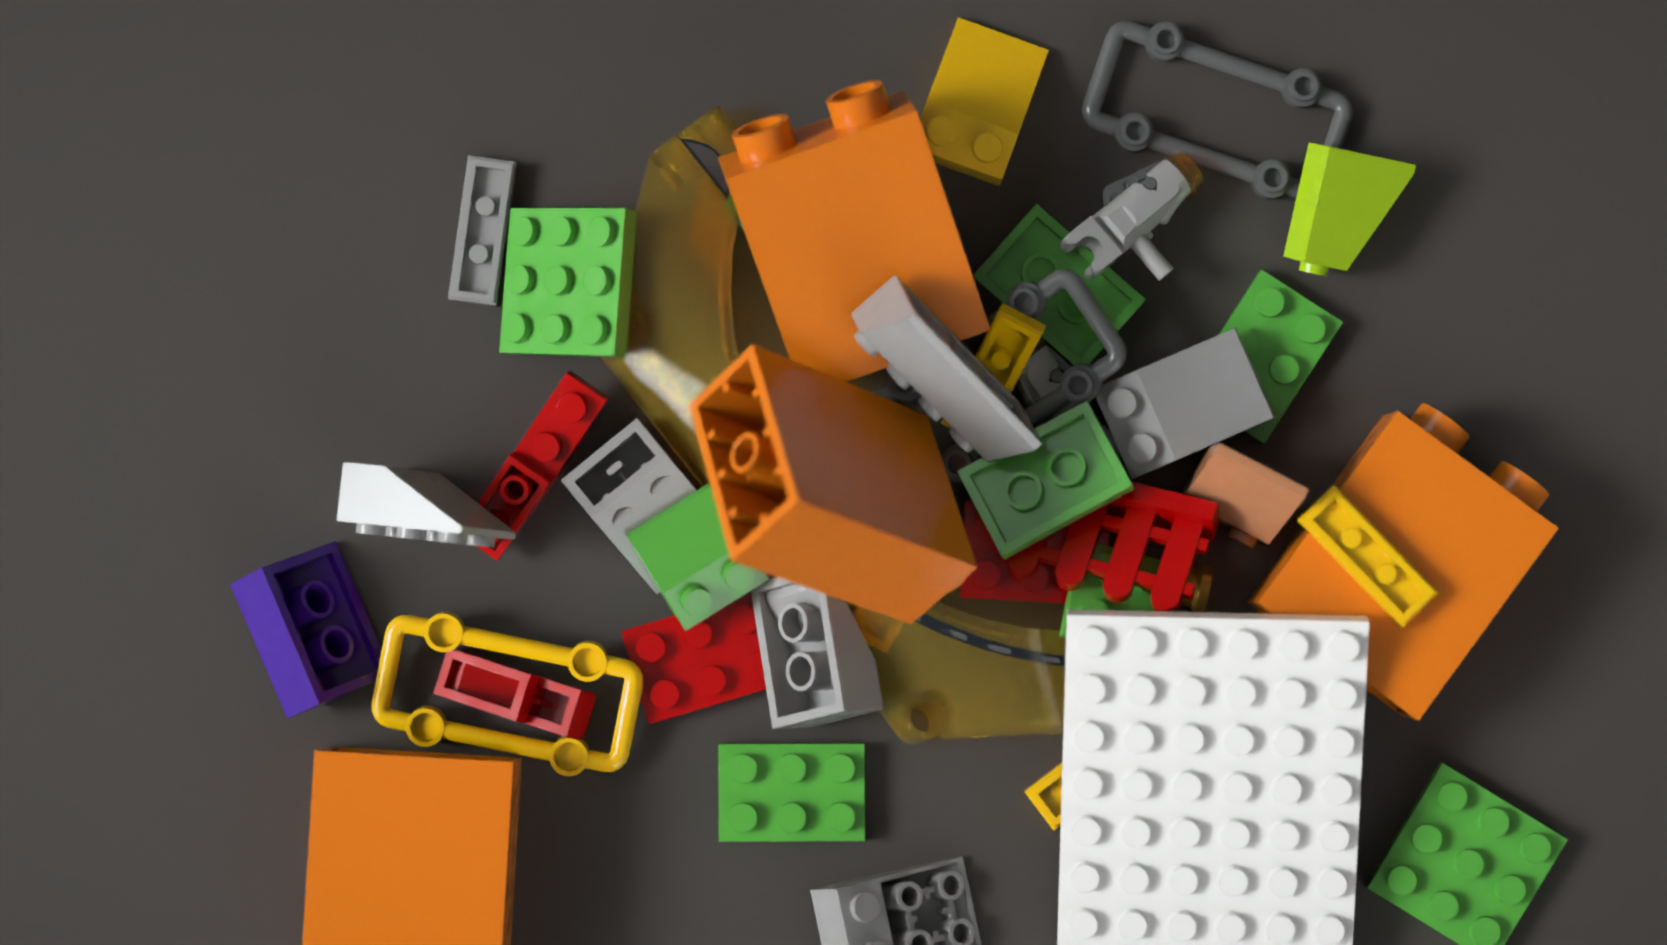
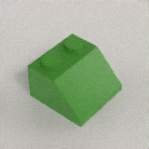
M710 483L626 534L669 608L685 631L769 580L766 573L731 561Z

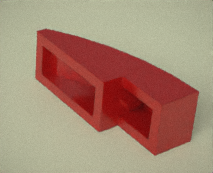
M456 649L446 652L433 692L435 695L516 722L525 723L563 737L581 740L584 739L597 697L596 693Z

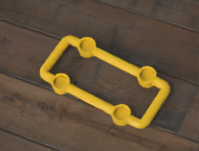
M441 611L430 619L414 615H400L388 624L385 631L372 698V713L380 725L405 731L409 739L421 747L433 746L441 739L547 760L550 761L552 768L563 776H575L581 773L584 768L600 772H614L626 764L630 754L643 689V674L634 662L625 658L608 655L606 649L595 641L585 640L571 648L465 626L463 620L457 614L450 611ZM411 634L425 637L427 644L438 652L452 651L460 644L567 666L575 678L584 682L595 681L603 674L624 678L610 753L589 750L587 743L581 739L562 736L556 742H550L447 721L444 713L434 706H422L413 713L391 709L404 635Z

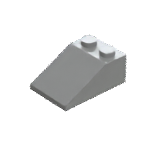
M1233 328L1102 385V389L1096 397L1131 479L1275 418L1237 328Z
M778 577L769 579L751 591L772 729L815 727L883 710L876 660L846 601Z

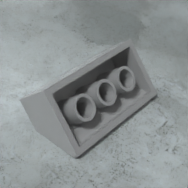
M896 274L851 313L858 328V332L854 334V337L861 347L872 357L880 353L890 363L886 369L892 378L903 389L906 390L911 385L921 395L918 398V402L932 419L937 422L943 417L953 427L949 430V433L965 452L969 453L975 449L986 461L1034 451L1042 445L1022 404Z

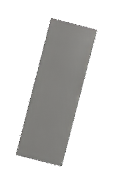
M468 155L448 293L449 300L498 306L509 227V214L512 206L517 163L514 161Z

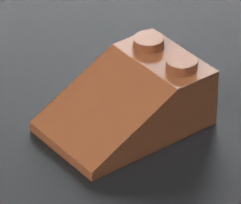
M1218 443L1203 449L1181 494L1217 502L1219 523L1230 528L1227 536L1253 549L1256 542L1262 545L1271 543L1304 500L1309 489Z

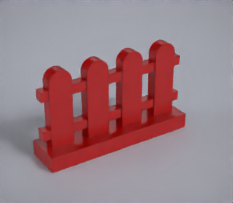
M1132 482L1134 490L1071 523L1062 551L1046 547L1049 538L1047 536L1008 557L1009 568L1015 577L1028 579L1036 574L1040 562L1056 566L1055 575L1057 583L1066 591H1075L1081 588L1085 583L1087 574L1104 578V595L1109 601L1114 603L1127 601L1132 596L1135 586L1151 590V605L1155 611L1176 612L1183 598L1193 599L1195 584L1188 583L1196 554L1206 556L1210 545L1209 540L1214 541L1219 526L1218 503ZM1102 530L1118 534L1109 563L1093 559ZM1149 542L1166 546L1157 575L1140 571Z

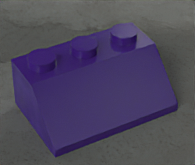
M336 541L264 566L230 584L287 719L376 682L382 648Z

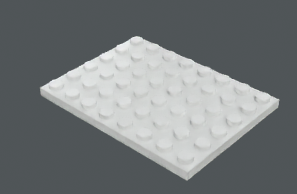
M1067 609L1057 945H1353L1369 619L1367 616Z

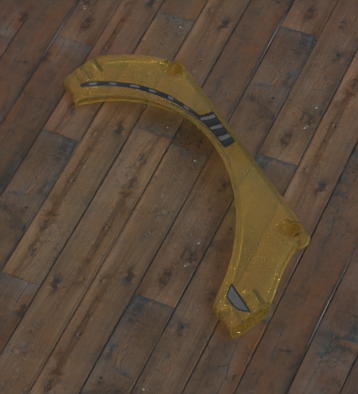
M716 106L661 145L648 158L635 208L637 210L628 329L630 345L627 346L626 358L601 357L702 487L710 483L689 404L739 358L735 340L731 300L733 249L739 216L717 158L736 151L731 135L737 128L720 106ZM847 602L876 660L883 710H879V713L903 742L910 745H920L937 735L941 739H960L1010 735L1063 734L1066 638L1059 637L1060 630L1032 629L986 620L946 606L940 602H936L916 621L908 624ZM913 709L922 710L929 719L927 732L919 731L913 726L911 722V712Z

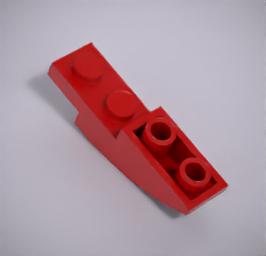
M571 370L566 372L515 451L508 456L478 501V504L515 531V538L570 462L610 397ZM495 538V547H476L498 561L514 540Z

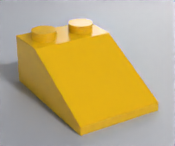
M958 17L920 118L934 163L1000 186L1049 50Z

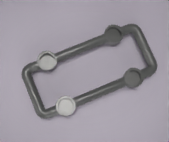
M1124 20L1110 27L1105 36L1082 104L1083 119L1088 126L1096 131L1114 136L1115 143L1124 152L1139 153L1149 148L1251 183L1254 193L1265 200H1274L1283 194L1293 198L1297 197L1300 179L1291 177L1290 170L1279 160L1270 159L1256 165L1153 130L1150 120L1140 113H1130L1122 118H1118L1101 112L1124 40L1127 39L1145 45V50L1149 57L1157 62L1167 63L1180 57L1280 91L1284 101L1295 109H1306L1314 103L1333 109L1335 112L1324 146L1343 149L1354 113L1350 99L1337 90L1322 86L1318 75L1310 69L1300 68L1287 74L1187 40L1177 25L1165 21L1157 23L1153 27H1148L1134 21Z
M1069 269L1055 271L1038 283L1025 281L1015 285L1008 293L1006 305L1033 319H1037L1046 312L1049 298L1066 289L1106 349L1107 355L1092 365L1078 363L1069 367L1063 373L1059 387L1025 408L1024 410L1033 427L1070 402L1083 403L1096 398L1102 389V381L1116 373L1126 360V347L1122 338L1084 280L1076 272ZM999 309L987 316L989 326H991ZM987 332L964 339L961 342L971 351L982 344ZM890 374L888 376V383L874 392V394L894 402L898 399L911 401L921 397L911 385L906 390L903 389ZM957 443L948 447L942 455V461L949 482H962L957 471L977 461L982 456L975 449L969 453L965 452Z

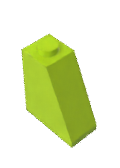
M1309 142L1283 257L1300 261L1299 270L1307 273L1327 276L1329 267L1347 271L1413 177L1416 165Z

